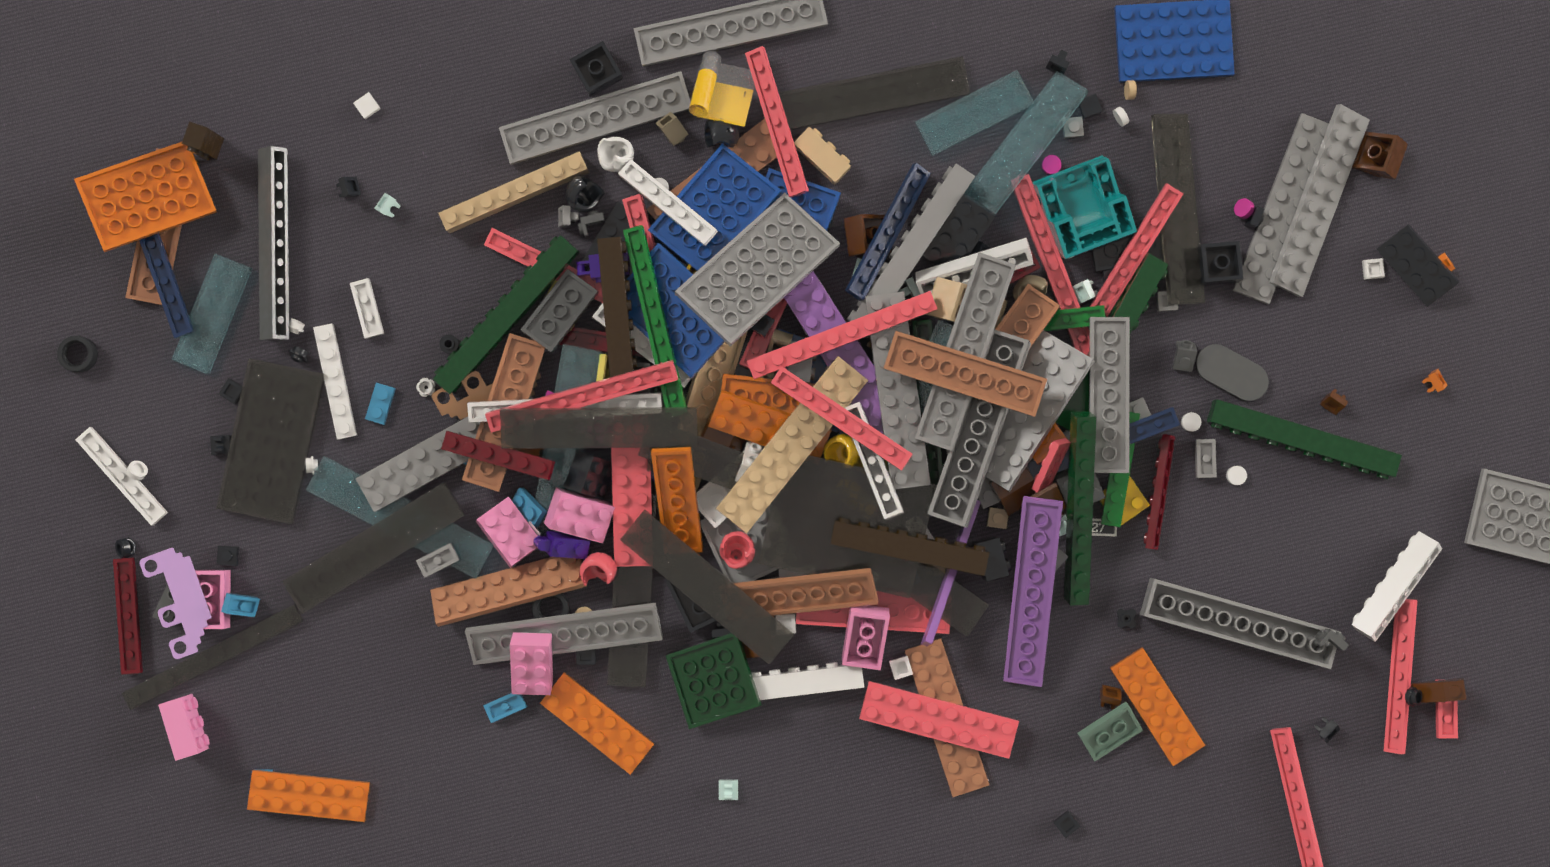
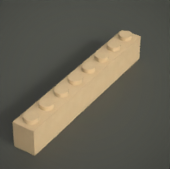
M579 151L439 212V216L446 231L452 233L567 183L575 176L585 175L589 171Z

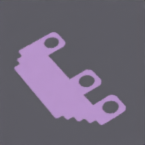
M169 548L142 558L140 566L144 576L152 577L164 572L174 600V604L158 610L161 625L168 628L182 623L186 634L169 642L173 657L180 659L198 652L197 645L201 643L200 636L205 634L203 628L208 626L207 620L212 617L190 556L183 557L181 552L175 553L174 548ZM148 560H154L157 563V569L154 572L146 571L145 563ZM166 610H172L175 613L174 621L170 623L165 622L163 613ZM179 641L186 644V651L182 654H178L174 650L175 643Z

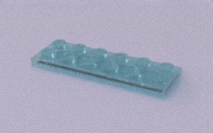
M1018 70L915 121V124L930 154L934 156L1033 106L1035 103Z
M214 254L189 316L194 333L180 338L172 357L173 361L210 374L252 268Z

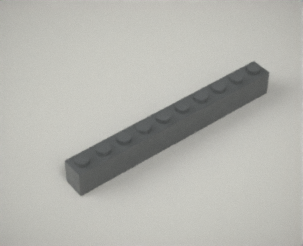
M269 146L258 149L260 340L281 341L289 340L287 148Z

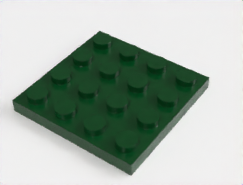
M738 631L666 655L689 729L762 705Z

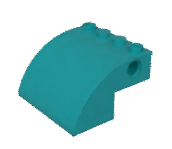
M1103 155L1032 182L1056 246L1064 259L1137 232L1127 197L1119 192L1110 160Z

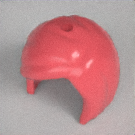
M730 532L722 539L719 548L720 556L730 568H743L752 562L755 557L754 542L744 532Z
M600 552L589 555L580 567L581 580L585 586L588 580L596 577L609 584L615 579L617 573V564L612 557Z

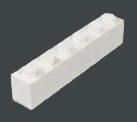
M1027 238L980 252L1016 264L1015 270L1033 265V257ZM978 253L916 272V284L920 294L928 291L932 293L936 277L968 285Z
M860 402L845 407L846 410L869 424ZM853 438L884 519L888 520L903 514V508L883 458Z
M1420 531L1410 538L1408 547L1398 555V561L1388 569L1385 579L1377 584L1375 593L1365 601L1362 611L1354 616L1352 626L1355 630L1374 642L1377 641L1442 550L1439 542Z
M838 662L827 663V667L819 668V665H809L804 670H800V667L788 668L787 672H781L780 669L769 670V674H761V671L751 672L760 700L864 688L862 668L838 665Z

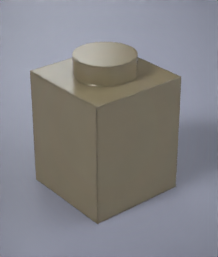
M669 112L656 122V125L673 146L683 142L685 137L689 135L672 112Z

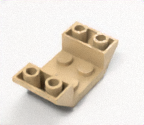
M936 277L932 296L937 310L926 315L955 322L967 284ZM1005 299L994 329L997 328L1002 320L1007 304Z

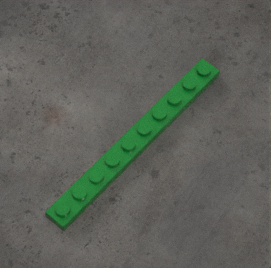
M639 225L623 230L655 365L673 360L678 375V380L660 385L667 416L671 419L688 414L644 227Z

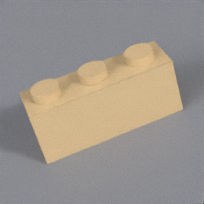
M808 127L794 142L796 150L835 185L850 170V160L843 154L840 156L835 151L836 147L828 141L826 143L821 138L823 135L816 128L812 130Z

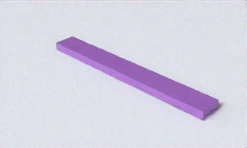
M977 500L968 528L961 526L956 541L967 544L981 503L979 500ZM946 569L921 645L929 646L933 643L957 570Z

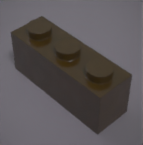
M189 121L182 144L188 147L187 151L210 161V158L217 160L224 138L207 127Z

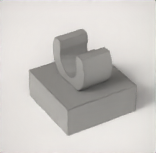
M563 205L558 208V227H567L570 225V222L579 220V213L570 212V206Z

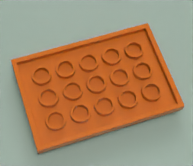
M182 142L74 179L104 252L217 212L192 152L187 151L188 147L183 145Z

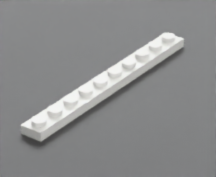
M662 393L627 394L542 419L662 413ZM533 399L468 402L469 422H487L485 416L487 412Z

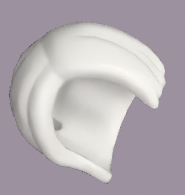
M603 138L598 144L599 163L606 171L619 172L630 159L633 160L634 158L632 144L624 138Z

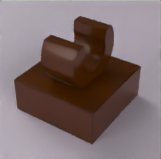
M1337 389L1331 391L1320 403L1322 407L1334 415H1337L1348 403L1345 400L1346 396L1344 394L1340 396L1336 393Z
M1102 684L1100 689L1101 707H1104L1105 703L1111 704V709H1114L1115 706H1120L1122 701L1121 689Z

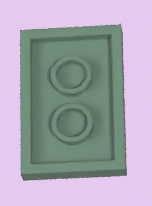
M1124 702L1077 734L1095 762L1143 730L1128 703Z

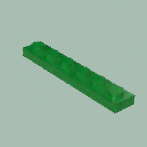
M1129 412V424L1138 421L1140 413ZM1135 443L1129 445V473H1109L1100 524L1121 527Z

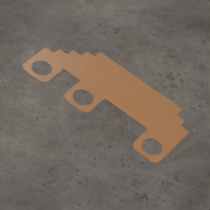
M474 371L468 374L462 381L469 396L456 401L453 393L449 394V402L441 404L438 402L437 396L441 392H446L441 388L433 392L432 399L442 416L449 414L451 418L458 416L461 420L468 417V402L488 401L493 383L486 386L480 373ZM539 371L536 380L541 378ZM472 376L477 377L479 380V386L475 389L467 386V380ZM532 390L531 396L535 395L534 390Z

